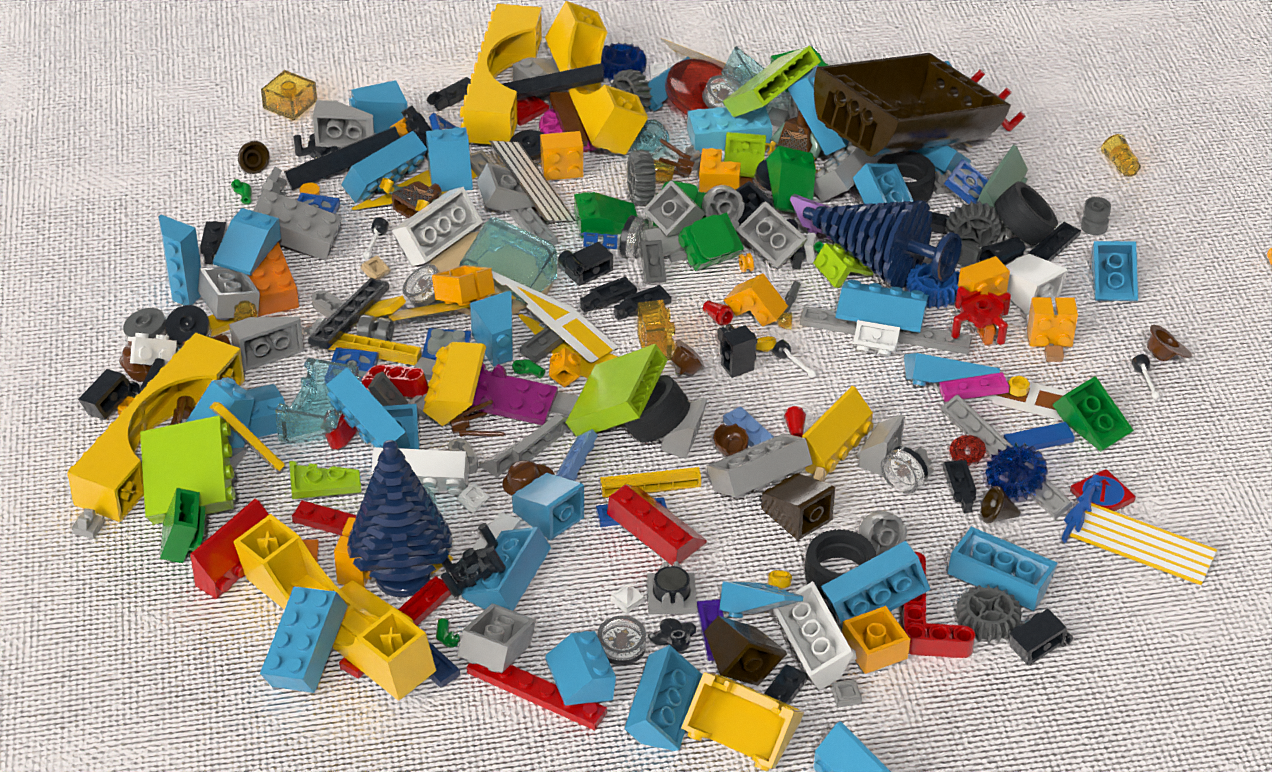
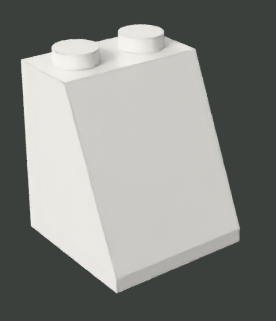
M1031 254L1021 258L1018 257L1006 265L1010 271L1007 292L1011 294V300L1029 315L1032 297H1051L1052 302L1055 301V297H1059L1068 270L1065 267Z

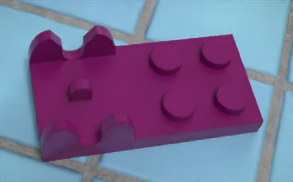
M482 362L473 403L469 408L493 400L491 405L477 411L543 425L548 420L558 393V387L508 376L505 368L500 364H497L493 372H490Z

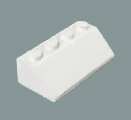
M812 581L794 592L802 595L803 601L774 608L773 610L808 676L820 691L841 678L854 653L815 583Z

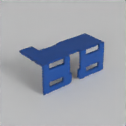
M587 232L579 235L584 236L583 247L591 245L587 244V242L596 243L598 242V237H603L602 245L607 249H617L618 235Z

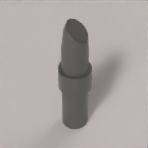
M798 281L793 282L786 294L785 302L788 307L784 313L790 310L797 298V293L801 286Z

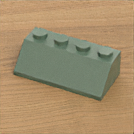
M1012 145L983 187L978 198L982 205L988 203L990 207L994 206L996 209L995 201L1011 185L1018 181L1026 184L1028 179L1025 176L1028 168L1017 146Z

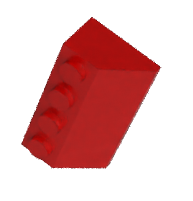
M625 484L609 496L607 514L672 566L676 561L679 564L682 563L707 542L704 537L640 487Z
M253 499L190 554L195 587L217 599L224 592H227L240 578L245 576L233 541L269 515L259 500Z

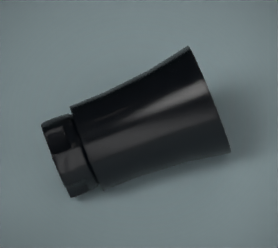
M1018 237L1008 238L1004 241L981 247L982 252L979 260L981 262L996 256L1004 265H1007L1016 258L1023 256L1026 247L1024 242Z

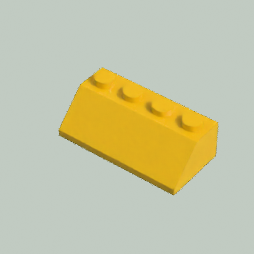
M451 342L448 346L441 347L436 353L437 359L432 368V378L428 383V393L424 398L423 412L441 426L446 425L472 405L486 345L482 343Z
M851 386L802 435V438H806L813 463L805 467V471L814 475L817 467L825 468L826 477L828 473H832L841 460L846 459L852 448H856L861 439L868 435L870 430L872 431L874 426L872 423L873 412L856 387Z

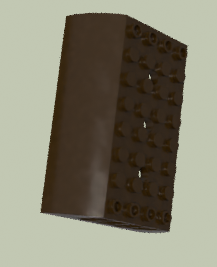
M931 53L817 67L815 73L814 103L818 120L824 123L825 127L837 132L841 138L850 141L854 147L863 150L869 157L984 139L997 130L1011 107V104Z

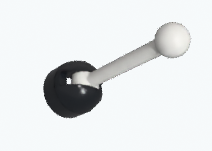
M377 217L372 222L371 230L374 236L367 251L363 253L366 259L371 257V251L377 237L387 232L389 223L384 218Z
M784 339L775 344L772 352L781 359L789 357L804 369L810 378L816 376L814 369H809L791 354V346Z
M1145 354L1135 356L1131 361L1133 368L1138 373L1144 374L1152 392L1151 397L1155 400L1159 399L1160 393L1155 390L1147 372L1151 365L1148 356Z

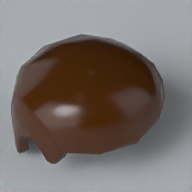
M723 423L714 431L713 440L717 450L722 455L728 457L748 448V434L745 429L736 423L733 425H725Z

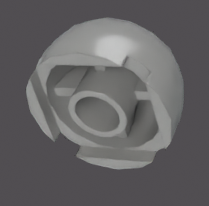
M718 185L708 190L705 194L702 210L706 213V217L721 215L727 212L731 221H738L743 214L744 202L742 201L741 194L734 188L727 185Z
M882 510L872 512L864 518L859 527V534L873 544L876 556L904 542L906 540L907 528L900 517Z

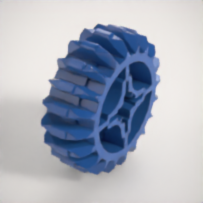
M932 261L930 264L923 262L922 265H916L915 269H911L906 281L908 292L918 290L929 295L927 303L929 308L933 306L939 309L940 306L947 308L948 304L954 305L960 272L954 271L947 281L940 282L935 280L932 275Z

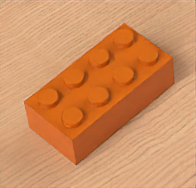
M277 242L255 271L248 275L260 292L258 317L299 308L297 287L279 242Z

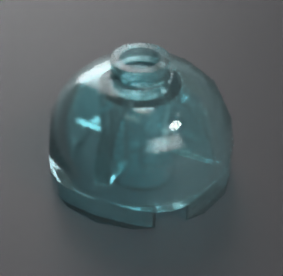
M655 119L647 120L631 148L633 151H649L652 154V158L657 159L664 155L668 147L660 142V139L670 143V134L667 128Z

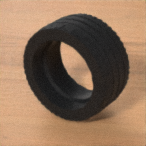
M905 151L904 153L897 152L891 153V155H884L879 159L877 164H897L902 177L917 180L905 182L913 201L928 202L931 199L936 176L935 166L929 158L917 152Z
M1018 181L1011 185L995 201L996 211L1002 221L1019 239L1029 245H1037L1058 226L1057 217L1049 204L1038 192L1023 182Z
M660 375L640 418L623 424L637 441L642 443L653 442L669 434L684 420L688 414L690 402L676 381L668 375Z
M834 529L818 534V536L812 539L806 552L805 578L807 584L813 581L822 597L826 599L821 586L845 573L829 571L820 563L831 558H844L861 565L876 557L873 544L861 534L845 529Z

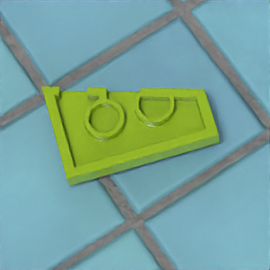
M289 461L292 499L361 492L358 469L335 466L326 469L318 468L317 464L309 463L308 466L297 465V461Z

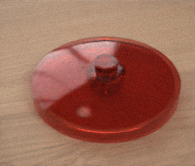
M686 59L674 64L665 80V90L670 101L686 115L691 110L710 109L704 103L702 97L703 91L709 83L716 81L724 82L736 90L739 87L726 70L714 63L700 59Z

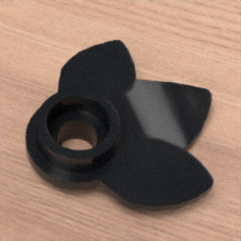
M666 618L660 622V630L648 634V638L656 645H671L677 652H681L689 648L691 636L696 633V626L692 622L681 624L675 618Z

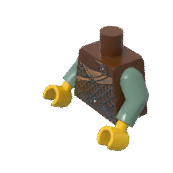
M800 110L797 117L785 121L771 137L770 144L766 143L765 151L770 147V150L767 152L768 156L775 150V145H777V147L783 146L813 153L814 160H817L822 149Z
M383 178L379 186L387 194H392L393 210L408 219L438 199L439 194L442 192L438 184L434 183L429 187L420 181H416L408 186L398 187L394 185L392 180Z

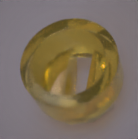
M782 313L778 318V325L783 329H792L793 313Z

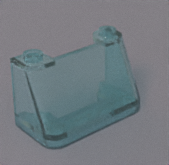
M492 217L484 224L461 259L459 266L469 265L492 268V271L541 293L557 278V251L549 241L499 218ZM510 288L512 295L517 298L516 300L528 304Z
M307 358L304 363V368H307V377L301 378L300 392L290 407L279 403L275 410L278 440L289 443L330 433L333 429H336L342 411L337 412L331 406V400L327 396L329 392L326 384L346 368L362 382L358 366Z

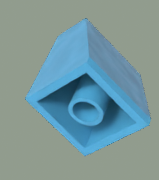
M396 80L351 89L349 105L373 115L374 133L389 129L390 126L404 118L401 112L408 105Z
M466 127L426 131L428 171L431 185L434 183L438 184L442 192L464 187L465 191L473 190L469 140Z
M507 291L470 303L472 336L477 343L486 345L485 356L492 366L512 361V293Z
M231 378L212 380L186 422L218 416L209 407L214 402H220L248 428L255 399ZM231 429V435L228 436L231 448H244L245 441Z
M545 473L512 495L513 512L532 527H539L544 537L550 541L584 518V485L580 482Z

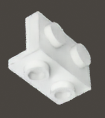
M857 320L852 345L860 352L868 353L870 349L878 351L877 354L883 356H890L891 353L896 354L900 327Z
M135 333V337H128V341H132L130 363L152 365L156 358H161L165 360L166 365L176 353L177 341L169 340V336L156 335V339L148 338L149 334Z

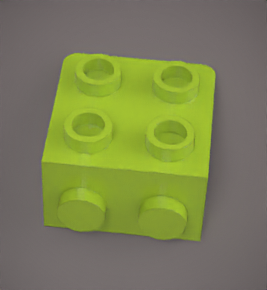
M727 132L724 162H741V176L756 178V168L764 160L766 135Z
M825 243L813 262L836 288H841L850 272L869 276L874 274L868 267L859 262L858 259L850 255L849 251L847 252L837 243L834 245Z

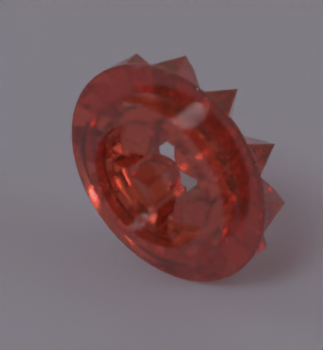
M960 436L950 445V454L953 461L966 460L968 466H970L971 463L978 464L985 457L986 446L976 436ZM966 446L970 449L969 455L965 453Z

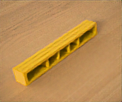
M344 333L329 348V350L334 351L337 347L378 352L379 359L414 366L422 357L421 347Z
M699 467L600 477V489L602 497H609L625 484L640 487L646 493L701 487V473Z

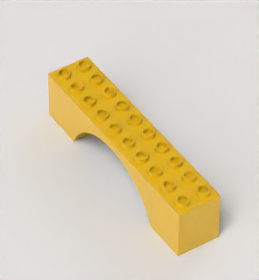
M565 1L545 39L561 72L600 64L608 32L597 11ZM601 82L568 89L591 144L596 148L608 149L615 154L626 155L648 119L638 95L605 84L601 86Z
M497 3L495 11L491 12V21H488V31H485L484 41L481 43V52H478V62H475L474 73L471 74V84H468L467 95L464 96V106H461L460 118H463L461 128L466 127L469 143L490 144L489 141L509 142L512 136H514L517 127V91L502 85L495 77L522 59L528 57L537 58L542 41V7Z
M195 333L187 340L184 346L172 356V359L148 382L147 386L135 396L128 407L123 409L122 413L109 425L106 431L96 439L95 443L69 468L67 474L73 504L83 509H93L96 514L121 522L144 496L141 460L135 455L141 444L140 431L154 429L159 424L172 418L177 405V399L181 396L192 397L195 401V407L212 380L231 378L240 386L245 381L241 349Z
M272 514L233 541L246 579L284 610L294 586L337 592L348 606L332 648L398 701L436 671L426 632L394 608L383 616H377L353 602L318 565L302 538Z

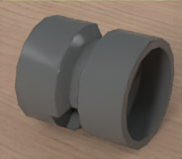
M1102 197L1088 198L1084 204L1081 229L1090 235L1098 236L1104 234L1108 229L1111 203Z
M361 315L356 335L392 341L394 334V321L392 319L380 317L377 320L375 316Z

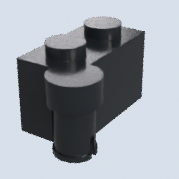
M596 242L575 253H572L570 250L563 251L558 257V263L565 268V274L578 286H581L613 271V254L600 242Z
M106 369L78 400L88 415L106 420L128 394L136 396L134 392L138 393L140 386L137 382L129 381L124 373Z
M1046 609L1041 613L1035 614L1031 620L1023 625L1016 626L1009 633L1010 647L1029 666L1057 647H1066L1065 642L1069 645L1073 640V635L1067 631L1066 626L1049 609Z

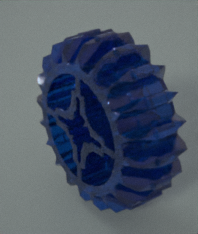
M619 42L617 44L611 43L610 46L604 45L601 56V63L604 66V79L608 78L611 81L618 72L628 69L639 71L643 75L647 64L644 50H641L639 46L634 47L633 44L629 45L626 42L624 44Z
M1015 442L1014 447L1006 444L1005 450L998 448V455L991 454L992 461L987 462L988 469L985 472L990 488L1000 486L1010 499L1014 497L1017 502L1020 497H1024L1027 500L1029 494L1036 496V489L1042 490V483H1046L1048 469L1046 460L1040 451H1036V448L1033 446L1028 448V445L1025 443L1019 447ZM1026 462L1032 464L1034 468H1029L1027 465H1025ZM1000 475L1005 476L1008 481L1001 480Z

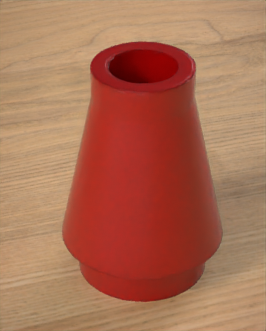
M710 300L706 301L703 305V311L718 325H728L732 321L734 313L730 306Z
M799 406L789 407L784 414V419L790 435L802 437L806 413Z

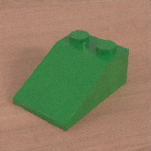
M778 146L766 159L774 207L777 210L796 213L790 201L792 195L797 194L813 200L816 173L813 153Z
M596 192L574 194V214L580 234L587 232L618 235L621 234L629 216L638 217L635 205L631 202Z
M1096 376L1066 393L1053 404L1062 420L1100 452L1134 431Z

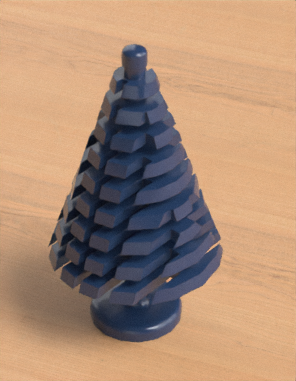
M925 201L877 203V205L872 203L852 206L832 205L829 208L819 206L816 209L805 207L803 210V217L805 219L812 220L816 228H822V232L826 236H831V240L840 244L847 252L849 251L850 255L858 259L859 262L877 274L878 277L887 282L891 287L902 289L906 287L907 277L911 269H915L916 265H922L925 257L932 259V275L935 280L945 282L954 273L961 255L962 242L960 235L957 233L949 232L944 235L937 247L929 245L932 233L930 225L933 219L932 211H929L930 206Z
M387 440L383 443V450L377 459L378 463L374 468V473L349 533L347 551L349 558H355L353 564L360 571L375 570L369 576L375 578L377 587L383 593L393 597H409L417 593L431 580V572L436 570V568L429 564L444 563L450 554L445 548H452L453 538L451 537L452 533L449 525L412 470L411 465L405 460V455L398 449L397 443L394 440Z

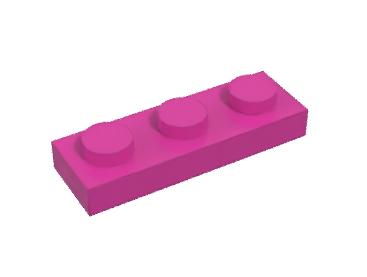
M1003 372L941 381L939 382V390L944 402H948L957 394L962 399L1009 393V385Z

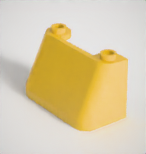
M704 672L681 729L688 731L687 736L695 740L701 741L702 738L711 739L745 754L755 761V767L769 771L770 768H776L802 720L804 711L727 677Z

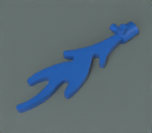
M1097 474L1092 476L1086 491L1077 498L1079 503L1071 509L1064 519L1065 523L1068 524L1062 535L1064 543L1067 542L1068 536L1074 527L1077 532H1080L1085 519V510H1088V512L1092 511L1091 500L1094 490L1098 492L1100 491L1098 486H1102L1101 477Z

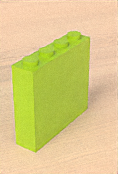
M810 45L781 56L722 102L733 118L764 107L821 61Z
M653 344L595 365L565 423L576 436H579L591 429L599 432L640 418L668 359L658 346Z
M220 415L140 431L145 517L152 524L163 523L176 488L200 492L199 506H205V514L234 509L233 500L236 499V494L231 481L234 478V470L232 465H230V457H232L233 453L228 440V436L231 435L229 423L225 422Z

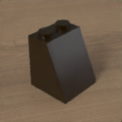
M796 473L762 493L761 509L798 541L833 520L835 487Z
M717 616L704 631L719 674L724 677L759 686L787 655L786 650L757 627L725 617Z

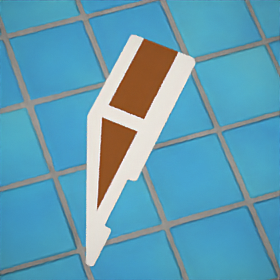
M1029 382L1030 388L1025 396L1017 397L1010 393L981 397L992 400V404L1063 421L1053 407V404L1070 391ZM939 386L934 387L935 390L940 391Z

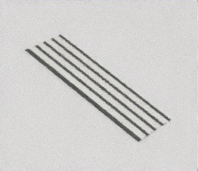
M489 141L544 220L576 221L520 142Z

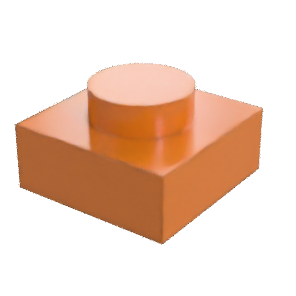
M995 324L987 325L985 328H977V332L984 345L993 344V338L996 334Z

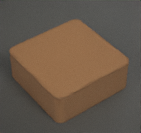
M1046 345V361L1063 362V346Z

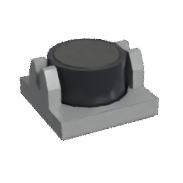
M678 561L674 562L673 566H669L668 562H664L657 573H647L648 614L697 613L695 573H687L682 569Z

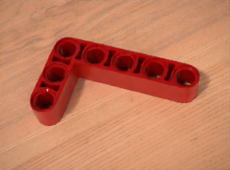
M375 365L360 380L369 391L368 386L376 374L384 372L404 397L423 396L428 393L429 389L423 370L414 367ZM335 410L322 427L331 449L344 447L358 431L356 427L351 428L348 425L341 410L339 412Z
M914 551L920 560L926 576V558L922 553ZM926 592L902 605V628L910 638L908 654L950 658H967L972 655L975 632L972 628L962 625L926 623Z

